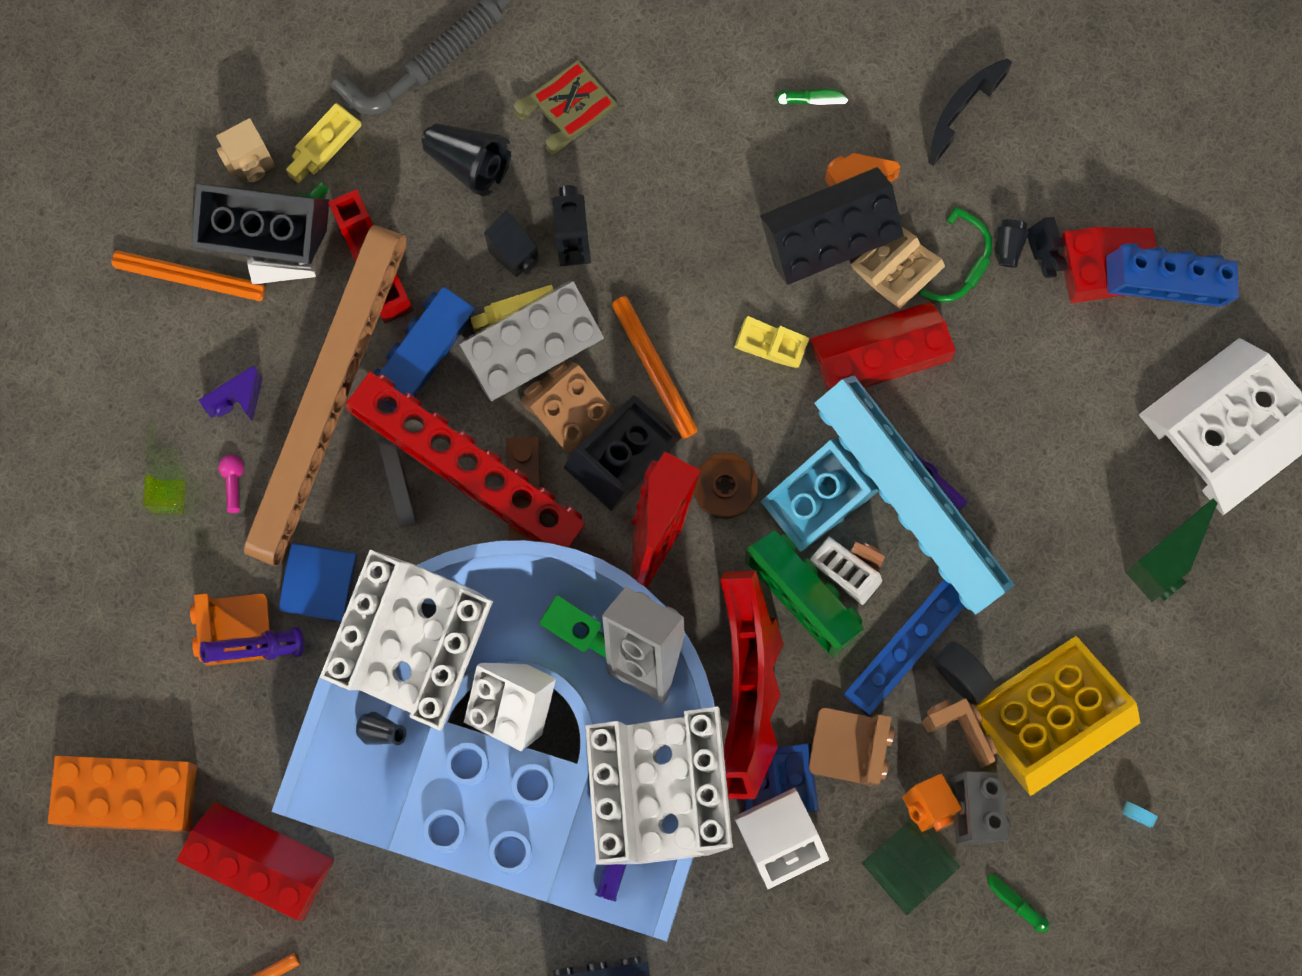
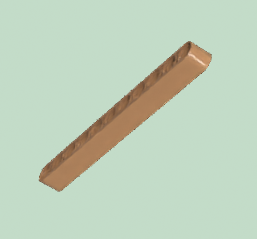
M373 225L366 235L244 547V552L247 556L276 567L286 555L405 252L407 238L403 234Z

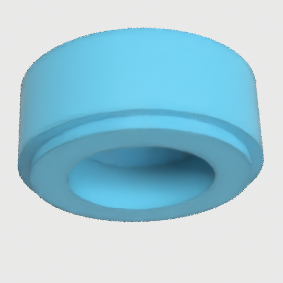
M1128 801L1122 810L1123 815L1149 828L1154 826L1158 818L1155 814Z

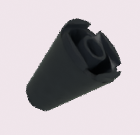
M438 123L428 127L422 135L421 141L424 152L473 193L482 197L493 192L489 188L494 181L500 184L509 168L512 151L507 150L506 144H510V141L501 135Z

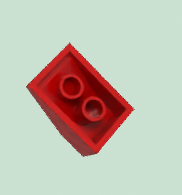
M1092 227L1064 232L1061 237L1064 247L1059 250L1060 255L1065 258L1068 269L1064 271L1070 304L1124 296L1111 294L1107 291V255L1119 249V246L1123 244H1137L1141 249L1156 248L1153 228Z

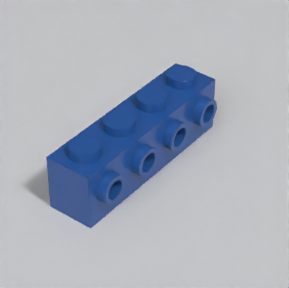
M1123 244L1119 246V249L1107 255V291L1111 294L1222 307L1239 298L1237 261L1225 260L1222 255L1202 257L1196 256V253L1192 251L1172 253L1162 247L1141 249L1137 244Z
M444 286L439 293L433 291L423 306L426 310L419 319L414 317L405 329V333L408 335L401 344L396 342L386 355V359L389 361L382 370L377 368L373 372L376 376L382 374L389 378L395 384L394 389L403 395L410 393L414 397L417 396L471 322L470 318L475 316L474 307ZM390 401L380 403L392 412L396 409V406Z

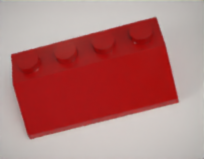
M931 301L810 338V343L827 392L842 379L854 375L861 385L866 388L950 362L956 352L946 322Z
M214 802L192 829L176 861L297 921H304L334 859Z

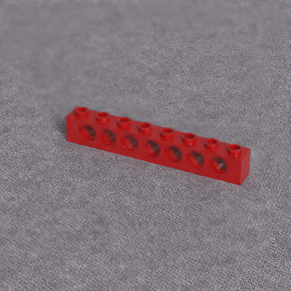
M369 372L347 400L346 408L348 412L531 541L551 543L570 548L583 530L586 523L581 520L583 517L579 512L569 506H566V508L560 506L554 501L556 499L555 496L545 488L539 487V489L533 487L528 483L529 479L524 473L515 468L509 470L501 464L502 459L497 454L488 449L485 452L474 445L475 440L470 435L461 430L458 433L447 426L448 421L443 416L434 411L431 414L420 407L422 403L410 393L401 394L394 389L395 384L382 374L376 376ZM384 401H390L396 406V409L391 413H383L378 409V405ZM410 420H417L422 424L423 428L418 432H410L404 425ZM436 439H444L449 443L450 447L445 451H437L432 447L431 443ZM465 457L471 458L475 461L476 467L468 471L463 470L458 464L459 460ZM496 476L502 480L503 486L496 490L490 489L486 485L485 480L488 477ZM517 495H523L528 498L530 505L524 509L517 508L513 504L512 498ZM543 514H551L555 517L557 524L551 528L544 527L540 523L539 517Z

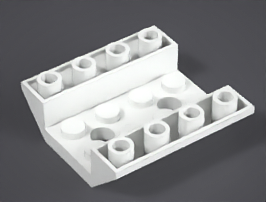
M1238 338L1139 414L1159 440L1167 435L1207 483V486L1202 491L1209 500L1215 499L1218 503L1216 508L1222 515H1225L1302 455V392L1269 353L1241 338ZM1256 393H1267L1272 400L1271 406H1260L1256 402ZM1213 430L1218 432L1221 436V444L1219 446L1209 445L1205 440L1206 431Z
M370 550L320 678L349 691L360 690L410 712V718L442 731L493 601L474 589L415 564ZM427 599H432L436 604V612L430 618L425 617L421 609L423 602ZM402 662L408 663L411 668V675L406 681L400 680L397 676V667Z
M718 706L684 711L685 717L631 725L614 721L585 726L597 865L645 864L708 856L733 848L720 708ZM669 746L672 751L671 760L664 765H660L656 758L657 752L660 748ZM675 815L678 819V827L673 833L667 834L663 830L662 823L667 816Z

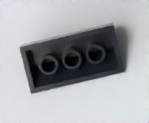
M196 184L191 248L311 264L327 232L328 202L330 199L214 184Z

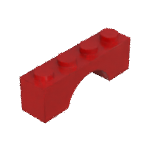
M357 189L328 202L355 262L366 235L373 226ZM397 273L380 313L384 324L413 311Z

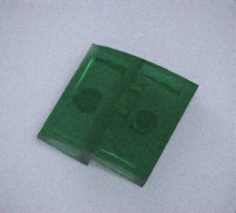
M912 819L862 862V865L906 915L960 868L958 863L929 830L921 832L918 825Z

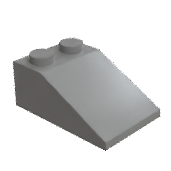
M625 587L602 615L607 673L664 704L668 699L684 640V617L675 609L664 607L651 600L645 593L635 592Z

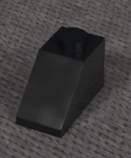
M505 211L484 232L489 253L515 277H518L522 272L528 273L536 265L538 251L535 243L509 212Z

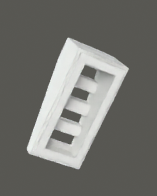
M316 254L311 264L248 256L247 265L252 284L316 277Z
M830 536L810 558V561L817 570L861 605L865 604L883 581L879 572ZM835 550L837 555L828 566L824 565L823 562ZM844 559H846L848 562L843 566V568L838 572V574L835 573V569L840 565V563ZM856 567L858 571L850 579V581L847 582L845 580L846 577ZM865 576H867L865 581L857 589L856 587L858 586V584L863 580Z

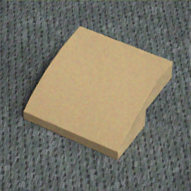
M903 227L904 237L862 254L851 264L852 268L867 283L899 309L945 267L942 258L920 245L917 236Z

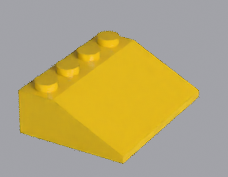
M1077 636L1071 638L995 688L984 700L975 705L982 718V722L979 723L981 730L985 735H990L998 755L1030 796L1140 724L1138 707L1135 700Z

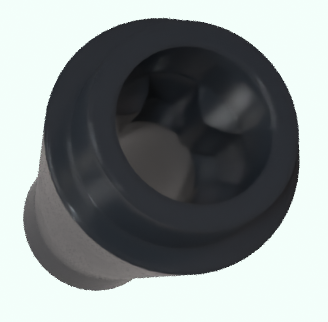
M1004 219L1001 222V227L997 228L999 266L1018 267V261L1029 231L1026 230V222Z
M377 712L362 715L356 724L357 737L366 745H401L406 738V729L403 725L396 724Z

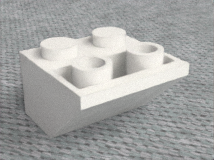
M479 663L476 667L464 723L522 752L542 736L556 678L528 664Z
M792 788L734 816L767 889L829 860L796 788Z

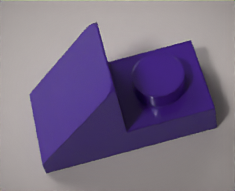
M253 365L200 398L199 402L211 418L215 415L220 417L229 413L234 408L233 404L239 402L246 415L253 421L263 378Z

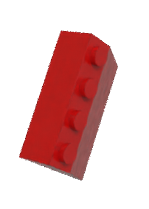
M667 452L663 453L658 462L652 460L644 475L646 480L640 490L641 497L635 508L637 512L632 520L635 530L632 537L631 577L647 589L683 529L701 471Z

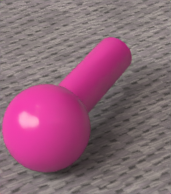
M230 454L220 460L218 470L220 475L225 478L227 512L238 513L240 511L238 478L244 471V463L240 457Z

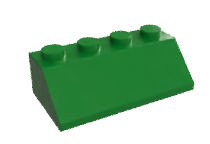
M774 530L746 549L745 563L752 571L756 570V574L833 659L864 630L861 625L863 619L852 607L846 609L838 600L841 595L829 582L825 585L816 576L819 572L810 560L805 558L802 561L794 552L797 548L792 540L785 534L780 536Z

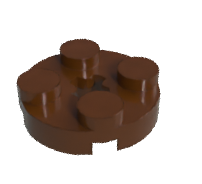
M718 453L709 457L708 460L697 468L701 471L695 487L694 497L700 509L707 512L710 516L720 519L735 518L746 513L754 503L758 491L757 475L741 456L733 453ZM723 478H728L729 483L735 485L734 490H729L728 494H722L721 489L716 488V483H722Z

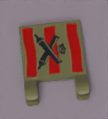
M577 60L535 92L519 99L514 104V114L518 119L523 120L537 107L559 130V132L551 135L546 140V151L551 156H555L569 142L615 109L618 104L580 61Z

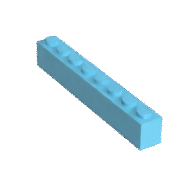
M855 375L842 379L814 403L819 409L821 419L827 425L832 426L837 432L840 444L847 451L853 453L859 461L858 466L862 473L868 478H872L879 488L878 492L881 498L894 507L899 514L898 519L907 530L913 532L919 540L918 545L922 552L932 557L939 566L938 571L941 577L954 586L959 593L961 603L968 610H972L975 615L1015 586Z

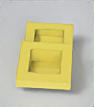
M747 316L744 319L734 348L782 365L798 368L809 338L785 327L779 326L775 328Z

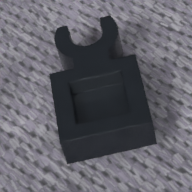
M1043 218L1027 229L1029 231L1027 238L1034 259L1042 260L1041 271L1045 278H1053L1057 276L1056 271L1067 270V262L1059 253V249L1064 247L1055 218Z

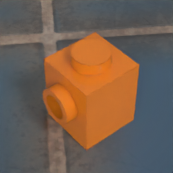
M942 773L915 785L902 796L908 807L911 819L918 825L921 832L934 827L936 832L954 823L952 816L962 809Z

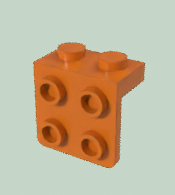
M207 593L194 595L195 604L190 606V617L192 624H196L197 637L192 639L194 656L198 657L200 662H202L200 657L201 642L261 636L266 630H271L269 603L267 596L264 594L218 599L212 598ZM246 647L225 648L224 652L244 650ZM257 656L222 661H210L208 663L203 664H205L206 666L263 660L265 658H263V656Z

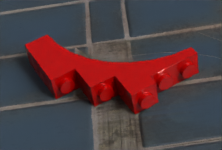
M756 570L724 572L720 579L727 605L733 653L731 711L723 747L728 799H756L778 748L770 719L781 696L773 667L784 643L776 617H769Z

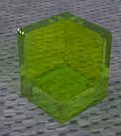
M145 475L143 507L152 514H184L186 482L184 480H158L153 475Z

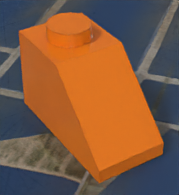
M852 153L846 158L839 156L829 163L825 181L830 187L878 167L886 178L892 182L898 178L901 166L896 161Z

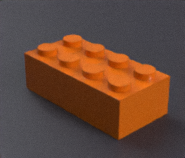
M55 756L48 824L69 827L191 832L197 765L181 761Z

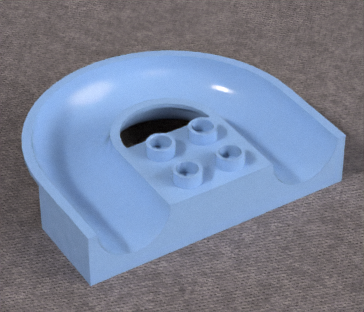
M525 540L474 544L445 552L418 564L417 566L474 589L493 601L442 731L410 718V712L360 690L349 691L319 677L271 812L668 942L694 857L645 864H627L616 902L595 895L605 865L596 864L585 726L619 721L625 725L685 717L684 711L715 707L706 672L688 636L684 632V640L668 699L663 704L607 673L606 657H602L590 648H587L585 653L538 624L556 595L602 624V615L625 587L635 592L645 593L651 600L665 607L646 587L624 571L600 558L576 549L551 543ZM427 599L423 602L436 605L432 599ZM576 623L573 627V633L582 638L587 633V627L581 623ZM602 625L599 631H601V632L604 633V629H603V625ZM402 662L397 667V676L402 681L408 680L411 675V668L408 663ZM479 663L528 664L556 678L554 689L570 705L579 726L580 754L577 764L529 748H525L521 752L492 736L448 722L456 705L472 689L476 667ZM377 712L396 724L403 725L406 729V738L401 745H366L357 737V721L364 714ZM669 746L660 748L656 755L657 762L660 765L668 763L671 760L672 751ZM669 815L664 819L662 827L665 833L671 834L677 829L678 819L675 815Z

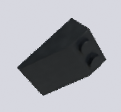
M633 395L574 449L564 469L612 511L644 479L645 472L652 460L658 462L663 453H668L682 437Z

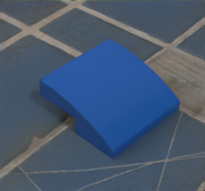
M293 542L284 575L279 611L342 622L348 607L350 587L353 585L357 553Z
M811 744L777 748L756 799H746L747 810L792 788H796L807 812L819 811L815 775L808 768Z

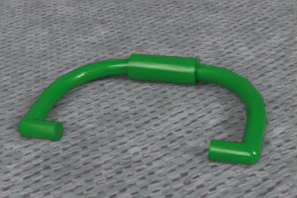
M955 207L946 222L953 225L959 216L973 224L980 230L984 238L985 249L970 270L960 290L951 294L938 295L922 288L917 293L925 299L937 303L953 302L963 297L971 288L974 289L990 264L989 258L993 247L992 236L988 228L977 217L959 207Z

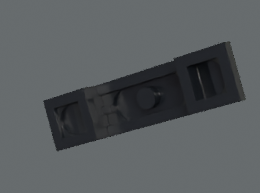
M1007 58L987 66L966 81L953 95L937 123L929 152V164L934 166L952 144L956 132L949 128L979 90L989 97L1008 75L1012 61Z

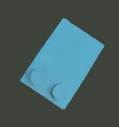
M838 438L828 441L760 501L800 552L855 512L878 492V486L872 478H868L862 473L858 466L859 461L852 452L847 451L840 444Z

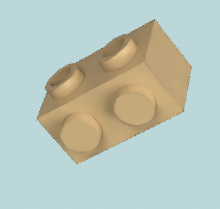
M250 118L216 135L221 144V147L216 149L231 177L238 175L242 184L248 181L256 182L264 177L265 172L276 167Z

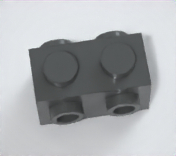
M966 771L951 777L952 792L962 808L954 815L956 844L994 845L1007 841L1010 821L1006 816L1005 800L1007 797V787L1003 780V772Z

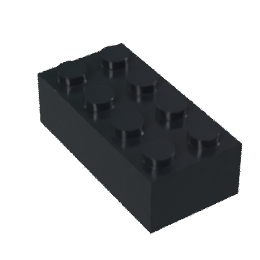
M878 167L760 215L773 264L787 285L904 237L893 185Z

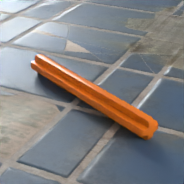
M119 250L114 252L111 262L115 269L256 301H262L266 292V287L263 283L252 284L251 280Z
M626 296L619 297L612 302V308L681 437L686 439L697 433V426L630 301Z

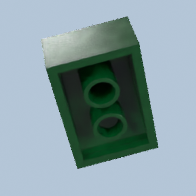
M1214 498L1125 572L1151 602L1159 596L1165 601L1187 583L1182 577L1191 571L1218 504Z

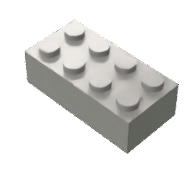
M568 281L461 340L457 345L488 400L493 401L604 339V336L574 281Z

